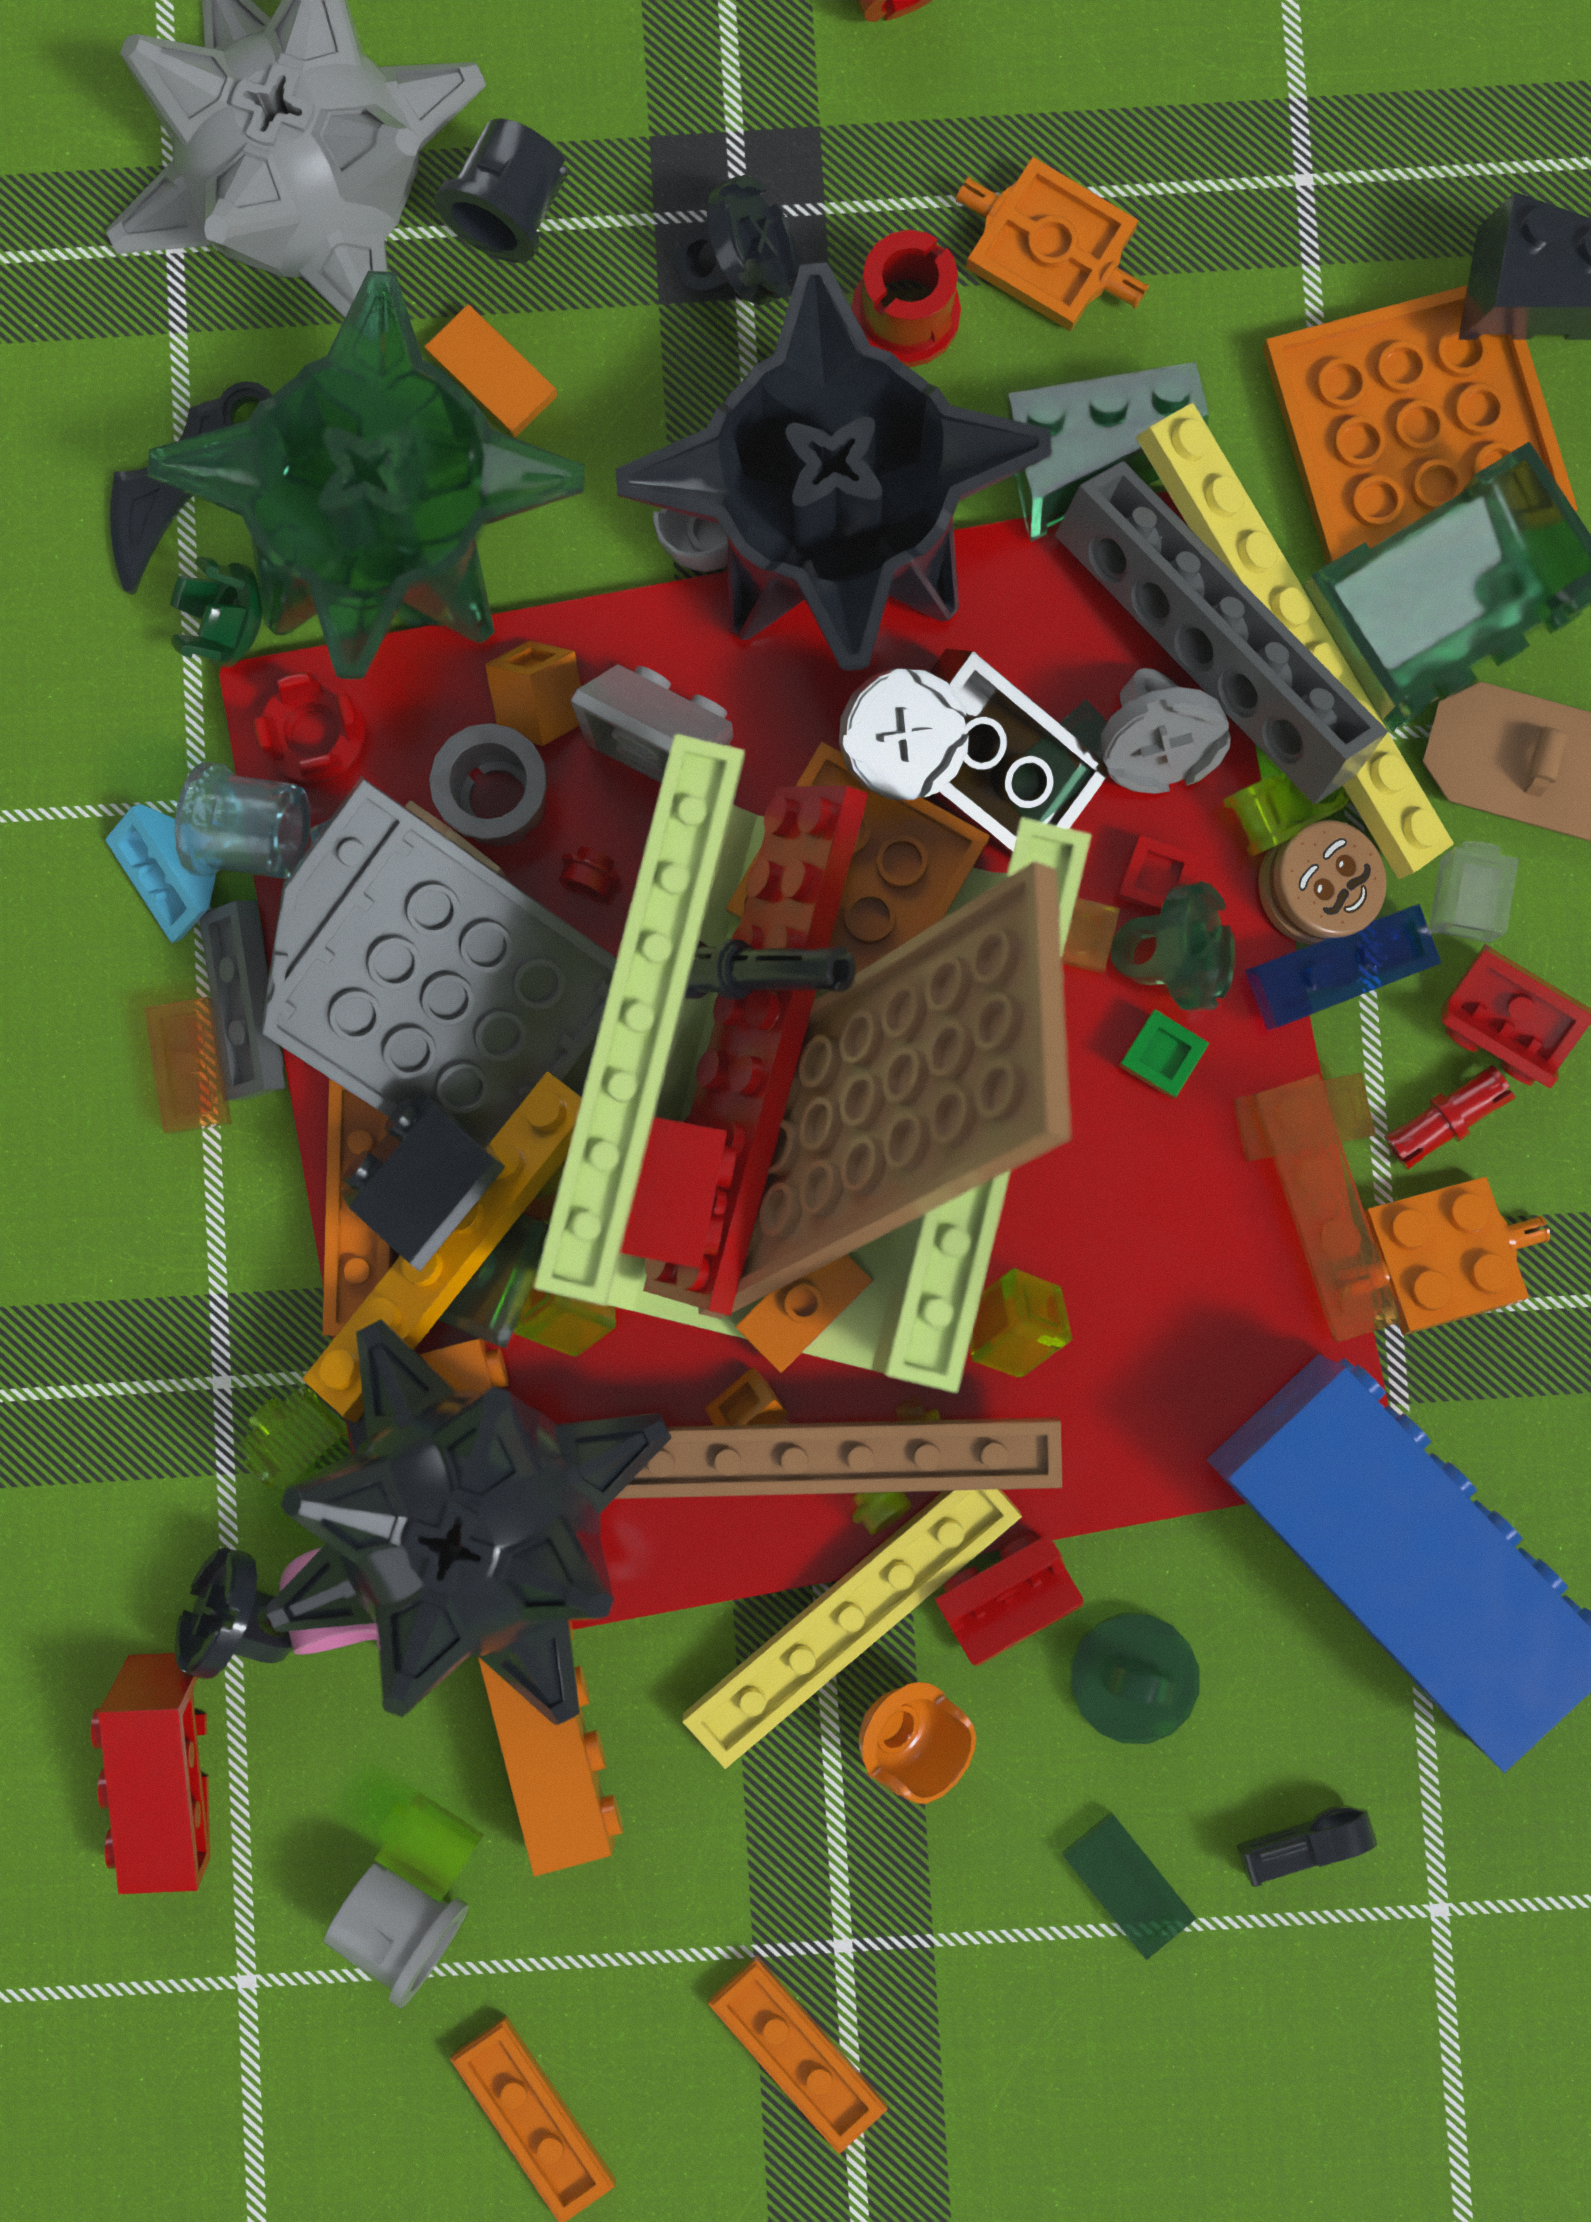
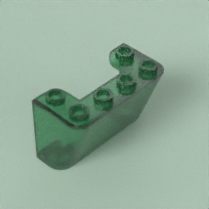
M1528 441L1476 473L1459 495L1370 549L1367 543L1364 542L1315 572L1306 581L1303 589L1381 721L1388 726L1391 732H1394L1420 716L1424 712L1423 709L1439 698L1438 691L1446 700L1476 681L1478 678L1472 670L1492 658L1496 666L1499 667L1531 646L1525 638L1543 626L1546 627L1551 635L1583 614L1582 610L1591 605V534Z

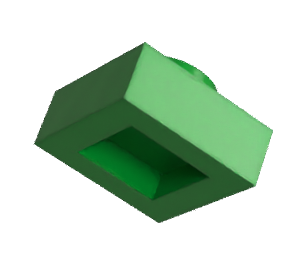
M1154 1009L1118 1066L1173 1100L1179 1094L1210 1043Z

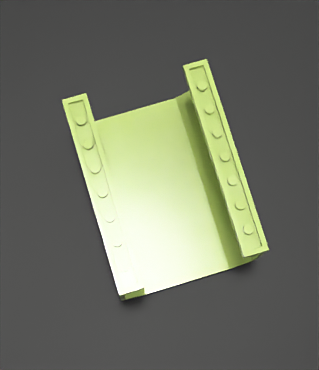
M675 734L534 1288L747 1339L735 1326L764 1297L731 1313V1316L727 1315L721 1319L698 1314V1307L643 1291L646 1280V1258L620 1254L653 1119L656 1117L683 1123L690 1115L698 1085L696 1080L697 1066L702 1055L707 1051L715 1021L713 1007L718 993L708 992L707 995L700 999H684L693 960L699 959L694 958L698 940L704 942L707 946H718L724 940L732 939L736 928L741 924V920L727 913L726 906L759 851L765 834L763 816L753 814L733 805L745 757L744 750ZM1021 818L1008 872L998 873L972 868L945 917L1031 862H1039L1057 869L1062 958L1091 834ZM817 990L814 1001L829 991ZM1010 1170L848 1253L847 1255L873 1281L802 1353L957 1393Z

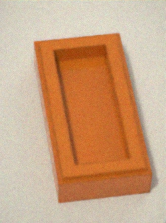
M469 304L424 346L427 355L514 439L558 396L556 388Z

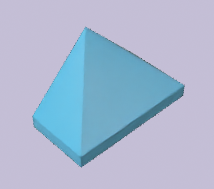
M145 805L133 806L105 841L170 942L175 943L182 940L209 909L223 840Z

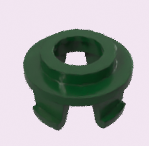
M200 556L196 559V565L211 579L178 576L170 601V605L174 608L202 619L197 633L200 636L176 634L171 638V644L175 651L182 656L192 658L193 654L207 657L216 666L228 668L235 665L255 642L262 620V594L258 587L255 573L248 565L234 562L224 566L219 565L213 558Z

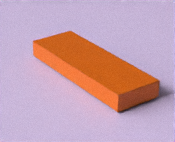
M758 1955L709 1998L708 2005L838 2154L845 2150L888 2110L886 2101Z
M504 2016L452 2053L450 2057L451 2062L558 2222H566L615 2187L616 2178L507 2016Z

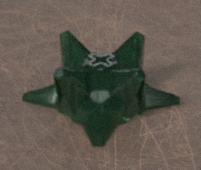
M368 271L326 357L306 364L295 378L286 383L272 397L261 401L248 421L149 449L147 476L241 515L251 535L264 624L274 635L283 636L290 634L318 615L336 676L342 679L359 680L365 677L402 601L476 643H483L495 633L478 542L487 525L583 493L585 465L500 433L485 418L483 411L442 369L423 360L396 273Z

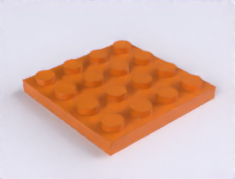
M1468 285L1268 338L1262 347L1331 582L1570 518L1578 510L1527 341L1512 340L1511 334H1482L1476 340H1458Z

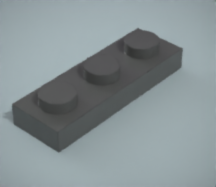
M236 900L206 912L199 919L226 1101L248 1100L285 1088L283 1056L279 1049V1044L263 1035L261 1030L269 978L264 952V932L260 925L257 901Z

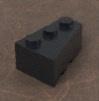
M1514 192L1477 228L1458 340H1476L1482 334H1511L1512 340H1530L1536 334H1564L1565 340H1591V218Z

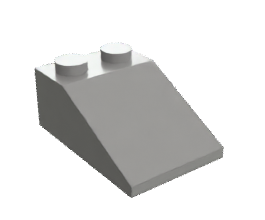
M617 664L577 689L571 700L587 746L661 784L663 783L675 734L729 746L734 736L732 722L724 719L727 711L723 707L697 694H694L691 701L673 693L668 690L671 683L665 677L640 665L632 672Z

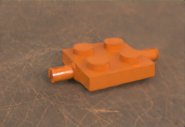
M1032 157L1017 182L1004 190L1000 196L975 182L971 177H968L964 182V186L962 185L956 202L962 203L986 218L984 233L967 258L966 269L1070 332L1089 303L1099 297L1104 290L1126 302L1133 309L1139 306L1149 285L1118 268L1121 253L1136 231L1138 219L1035 157Z
M1482 1177L1368 1208L1361 1214L1371 1243V1263L1338 1271L1337 1283L1340 1285L1362 1279L1347 1283L1340 1288V1292L1345 1298L1380 1288L1381 1293L1393 1307L1403 1336L1518 1304L1528 1299L1529 1295L1517 1264L1516 1250L1548 1242L1550 1240V1231L1547 1228L1525 1234L1539 1230L1547 1224L1542 1216L1507 1225V1222L1498 1211L1487 1177Z

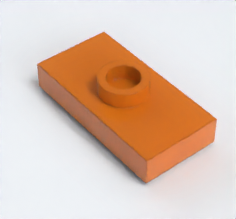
M846 1254L766 1295L735 1327L782 1373L873 1280Z

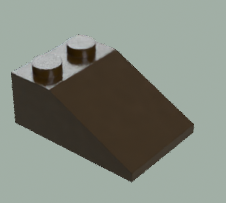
M945 649L929 673L946 681L963 702L967 718L964 717L966 723L965 734L969 735L968 752L957 775L939 792L929 795V797L964 822L990 835L989 839L1011 855L1021 818L1069 829L1109 775L1104 761L975 652Z

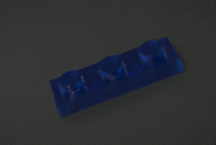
M1419 903L1373 920L1367 927L1355 934L1321 940L1246 969L1245 972L1267 1030H1270L1442 962Z

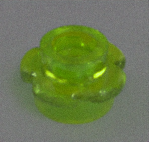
M904 1492L857 1493L853 1501L858 1508L854 1511L852 1520L857 1524L862 1523L869 1534L873 1536L899 1520L912 1507V1503Z

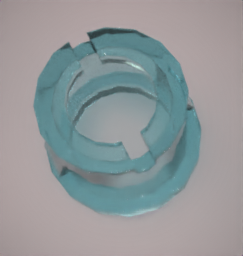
M201 762L192 769L183 784L177 804L174 827L175 842L182 867L190 875L212 877L221 869L287 879L304 856L309 841L311 824L310 805L306 792L302 787H296L297 784L233 775L225 764Z

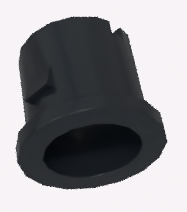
M503 118L492 119L484 127L456 179L445 180L434 196L435 208L445 224L476 249L497 259L513 263L528 262L540 246L537 230L568 175V168L562 166L565 161L562 154L549 140L533 129L512 120Z

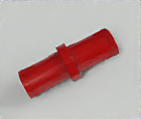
M1490 1065L1477 1074L1475 1078L1445 1097L1442 1093H1439L1430 1099V1108L1403 1126H1399L1392 1132H1389L1384 1138L1391 1145L1390 1149L1395 1157L1408 1170L1452 1138L1459 1142L1470 1135L1468 1129L1470 1126L1497 1108H1501L1514 1100L1515 1095L1509 1089L1510 1085L1495 1066Z

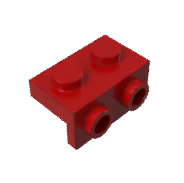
M1484 944L1443 1003L1441 1022L1448 1026L1445 1033L1460 1046L1473 1052H1478L1480 1047L1502 1059L1500 1063L1501 1068L1514 1079L1529 1086L1538 1081L1551 1089L1559 1078L1558 1068L1591 1024V1008Z
M1032 1534L1024 1536L1006 1546L999 1553L1002 1561L981 1573H979L977 1567L966 1569L944 1583L943 1589L946 1593L937 1597L935 1601L973 1666L982 1665L1083 1606V1597L1069 1575L1063 1557L1049 1534L1037 1541Z

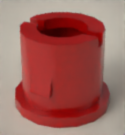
M915 230L891 233L874 245L866 257L862 274L863 278L854 290L851 309L870 345L893 353L907 367L928 364L945 353L957 335L961 315V305L956 289L958 271L954 256L948 248L944 250L937 245V238L927 232ZM904 279L917 281L932 290L929 296L919 301L908 302L895 298L887 307H884L880 302L886 296L887 289L885 286L890 282Z

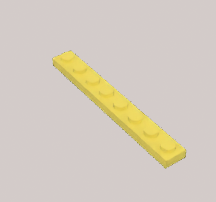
M1192 402L1136 436L1137 441L1188 527L1384 726L1194 403ZM1387 732L1357 775L1342 786L1398 879H1401L1418 871L1451 847L1454 842L1389 732Z

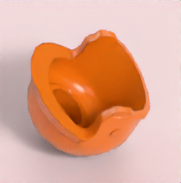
M923 1682L907 1684L904 1687L883 1694L870 1706L862 1719L859 1730V1751L867 1770L866 1774L894 1794L901 1795L917 1804H927L943 1797L958 1783L970 1765L976 1748L977 1737L974 1725L967 1715L945 1697L943 1691L930 1683Z

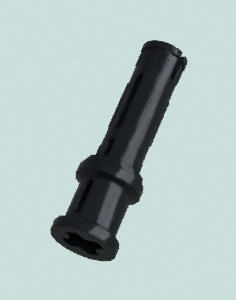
M726 939L719 943L718 946H707V944L698 940L694 958L699 959L693 960L684 999H700L707 995L708 992L718 993V995L725 999H743L754 990L759 989L845 992L854 982L856 964L853 955L846 953L847 948L754 949L748 943L739 939Z

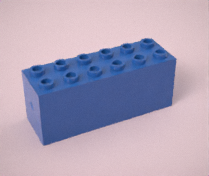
M1318 1354L1211 1454L1206 1461L1460 1732L1505 1773L1591 1692V1611L1586 1607L1581 1609L1565 1594L1562 1597L1560 1596L1568 1589V1586L1540 1558L1536 1561L1523 1548L1520 1547L1518 1550L1515 1548L1523 1539L1495 1510L1490 1512L1478 1500L1472 1502L1469 1499L1477 1492V1489L1460 1470L1449 1461L1445 1464L1434 1453L1428 1455L1424 1451L1431 1443V1440L1412 1419L1404 1413L1399 1415L1389 1405L1384 1408L1378 1402L1386 1392L1365 1369L1358 1364L1354 1367L1345 1358H1342L1337 1363Z

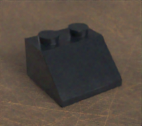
M424 1090L414 1102L406 1099L392 1112L384 1126L387 1135L372 1153L364 1150L351 1162L342 1177V1181L346 1185L340 1191L348 1208L419 1271L422 1270L506 1167L483 1136Z

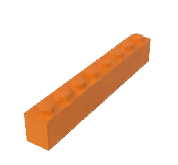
M475 1339L419 1354L456 1390H484L492 1386L501 1388L509 1385L502 1353L499 1348L489 1350L487 1339ZM457 1524V1525H456V1526L458 1527L457 1538L459 1539V1540H458V1543H457V1546H462V1545L460 1544V1538H461V1535H462V1533L460 1532V1529H461V1526H462V1525ZM569 1620L571 1640H574L573 1628L571 1620ZM478 1657L533 1876L611 1856L616 1845L614 1836L623 1834V1824L615 1795L604 1796L598 1771L607 1768L606 1757L598 1730L587 1732L581 1706L590 1704V1696L581 1665L575 1667L580 1713L570 1720L554 1725Z

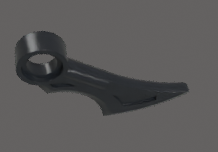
M245 381L236 383L225 390L220 398L189 408L187 422L181 438L163 459L139 470L115 471L110 505L111 540L118 575L123 590L131 595L137 592L151 556L171 522L185 504L238 448L252 452L265 450L277 442L283 432L285 419L281 406L267 388L255 382ZM252 401L263 404L267 413L261 427L250 432L241 431L236 428L234 420L239 407Z

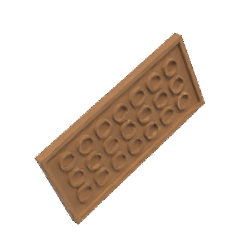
M1036 861L1031 862L857 973L853 984L845 992L829 991L813 1001L731 1313L1070 1140V1109L1066 1062L1067 1042L1064 1022L1057 869ZM698 1308V1314L718 1319L727 1316Z

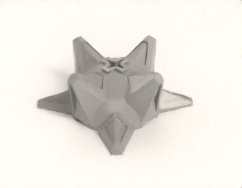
M202 0L205 47L140 34H133L127 37L120 55L172 140L173 160L106 229L117 254L213 246L229 259L238 260L278 276L303 277L368 342L392 332L385 239L399 223L414 179L418 173L419 151L486 87L475 62L378 67L363 52L347 0H282L272 19L251 0Z

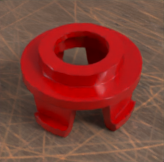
M309 672L293 673L277 680L279 691L268 701L262 716L254 719L257 741L269 762L281 774L302 783L327 782L345 773L357 760L365 739L364 719L354 699L343 688L332 682L312 679ZM311 712H320L334 720L337 726L338 737L335 745L329 752L310 757L296 749L292 741V731L295 723L301 716Z

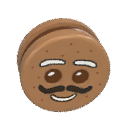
M1316 821L1282 837L1268 850L1259 871V895L1270 921L1284 935L1303 944L1324 945L1361 931L1375 919L1382 908L1386 895V872L1376 847L1361 831L1340 821Z

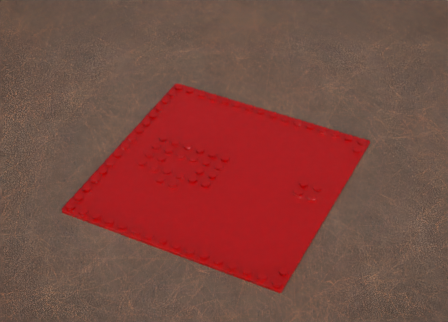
M1168 491L1155 493L1187 525ZM1068 509L954 530L959 610L949 621L941 622L888 596L869 666L861 670L846 671L840 668L805 600L749 640H741L729 630L728 571L244 659L239 660L231 667H221L219 672L261 925L264 932L269 972L283 883L361 776L404 807L411 800L452 828L499 866L511 883L618 958L662 786L661 783L587 746L579 725L544 746L533 744L545 764L548 784L545 795L546 805L541 822L535 829L532 828L529 833L524 835V839L516 844L495 847L478 843L473 838L462 835L444 821L432 801L429 777L434 758L446 741L469 726L488 723L497 724L485 664L530 640L575 651L581 687L617 664L632 672L640 665L665 677L671 683L668 690L689 701H691L694 694H697L723 707L727 711L724 719L732 722L734 737L729 747L744 750L745 754L733 805L763 817L769 803L775 796L777 787H796L821 742L841 752L839 746L840 719L851 694L869 677L893 668L929 672L945 649L975 652L1102 760L1101 734L1111 716L1122 708L1120 692L1137 670L1143 668L1154 669L1166 675L1178 687L1205 691L1055 536ZM298 672H309L312 679L326 680L343 688L358 705L365 724L364 744L355 763L339 777L327 782L313 784L292 780L281 774L269 762L256 738L254 719L262 716L268 701L279 691L277 680L284 676ZM311 712L301 716L295 723L292 731V741L296 749L310 757L329 752L335 745L338 737L337 726L334 720L320 712ZM1226 714L1229 723L1230 748L1220 765L1203 779L1186 786L1183 779L1177 783L1168 784L1170 791L1154 794L1131 791L1114 782L1109 774L1069 828L1091 834L1061 958L1065 1038L1067 1042L1066 1062L1070 1109V1140L1010 1170L957 1393L801 1353L780 1373L748 1339L534 1288L567 1157L414 1350L418 1354H423L475 1339H487L489 1350L499 1348L505 1362L509 1385L500 1389L511 1392L526 1405L538 1409L556 1424L660 1412L667 1427L711 1426L714 1424L704 1408L752 1367L769 1383L789 1415L786 1419L790 1424L1059 1417L1061 1421L1062 1488L1001 1489L1019 1509L1022 1517L979 1554L1003 1550L1012 1542L1031 1534L1036 1541L1047 1534L1051 1536L1052 1540L1247 1504L1206 1459L1318 1354L1337 1363L1342 1358H1345L1354 1367L1357 1364L1360 1365L1386 1392L1366 1291L1347 1298L1340 1292V1288L1347 1283L1362 1279L1340 1285L1337 1283L1338 1271L1359 1267L1360 1261L1295 940L1284 935L1270 921L1259 895L1258 877L1261 863L1275 842L1255 743ZM478 767L469 774L476 783L471 796V805L474 814L478 818L492 819L502 817L514 810L524 796L525 789L523 785L512 775L499 772L485 776ZM929 796L923 798L931 802L932 804L938 806L939 808L947 811L948 813L954 815L952 812L944 808L942 805L937 803ZM1140 834L1200 855L1184 905L1177 919L1116 898L1134 845ZM989 839L973 868L989 872L1007 873L1011 854ZM580 847H588L604 853L615 862L611 871L620 877L619 886H611L605 901L589 899L569 890L559 882V877L564 868L563 861L561 860L564 854H577ZM1154 1009L1210 1043L1179 1094L1173 1100L1118 1066ZM282 1047L324 1290L329 1077ZM393 1249L394 1264L400 1255ZM1386 1394L1378 1400L1384 1408L1389 1405ZM345 1418V1420H346V1426H347V1431H348V1437H349V1443H350V1449H351V1454H352V1453H354L355 1451H354V1447H353V1443H352V1438H351V1434H350L348 1422H347V1419ZM943 1491L614 1498L601 1512L600 1537L614 1601L609 1616L601 1619L571 1620L573 1630L838 1581Z

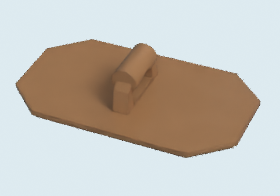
M1479 682L1438 702L1422 763L1448 802L1591 842V712L1485 682Z

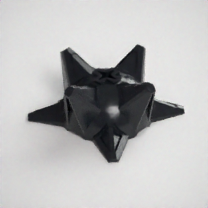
M825 262L800 265L774 355L753 367L747 377L716 408L709 427L616 468L615 472L617 495L619 497L718 523L728 541L729 630L741 640H749L805 600L840 668L850 671L861 670L869 666L888 596L935 620L943 622L949 621L959 610L953 516L959 501L1053 456L1050 428L951 406L938 387L929 384L924 378L905 366L893 353L871 346L828 263Z
M382 1319L356 1331L367 1437L354 1453L285 1490L280 1505L284 1513L322 1539L326 1544L265 1607L266 1614L273 1628L277 1632L376 1623L382 1706L385 1712L403 1717L467 1657L478 1656L554 1725H559L572 1719L580 1713L569 1620L601 1619L609 1616L614 1596L600 1539L601 1512L672 1438L660 1412L556 1424L541 1411L529 1407L509 1391L494 1386L484 1390H456ZM457 1524L462 1525V1526H461V1529H460V1532L462 1533L461 1538H460V1544H461L462 1546H457V1543H458V1540H459V1539L457 1538V1534H458V1527L456 1526Z

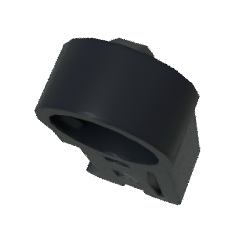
M1344 1805L1330 1807L1317 1814L1312 1821L1242 1842L1237 1845V1849L1246 1877L1250 1881L1251 1886L1255 1887L1261 1886L1263 1882L1317 1865L1322 1867L1362 1855L1377 1846V1839L1367 1810Z

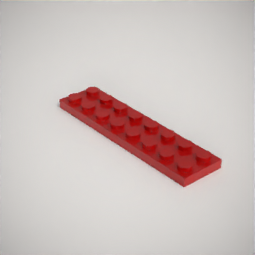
M848 785L777 787L775 796L769 803L764 815V838L758 860L748 875V898L741 924L736 928L732 939L743 940L754 949L828 948L868 793ZM759 989L754 990L743 999H725L717 995L713 1007L715 1021L707 1051L702 1055L697 1066L696 1080L698 1085L690 1115L683 1123L727 1131L725 1145L737 1147L730 1188L717 1186L712 1213L724 1215L717 1256L703 1255L701 1269L646 1258V1280L643 1291L704 1310L731 1316L817 990Z

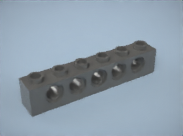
M1124 461L1079 486L1055 534L1065 547L1208 695L1218 700L1224 712L1314 805L1354 778L1385 737L1388 730Z

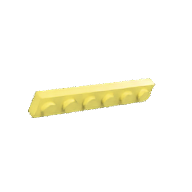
M1001 1489L943 1491L688 1708L682 1715V1722L723 1768L726 1769L1022 1517L1019 1509Z

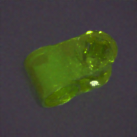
M1281 773L1277 776L1273 774L1224 798L1223 801L1226 808H1234L1250 841L1246 850L1249 856L1252 857L1300 834L1299 831L1339 811L1347 804L1350 797L1344 787L1341 786L1314 805L1284 773Z

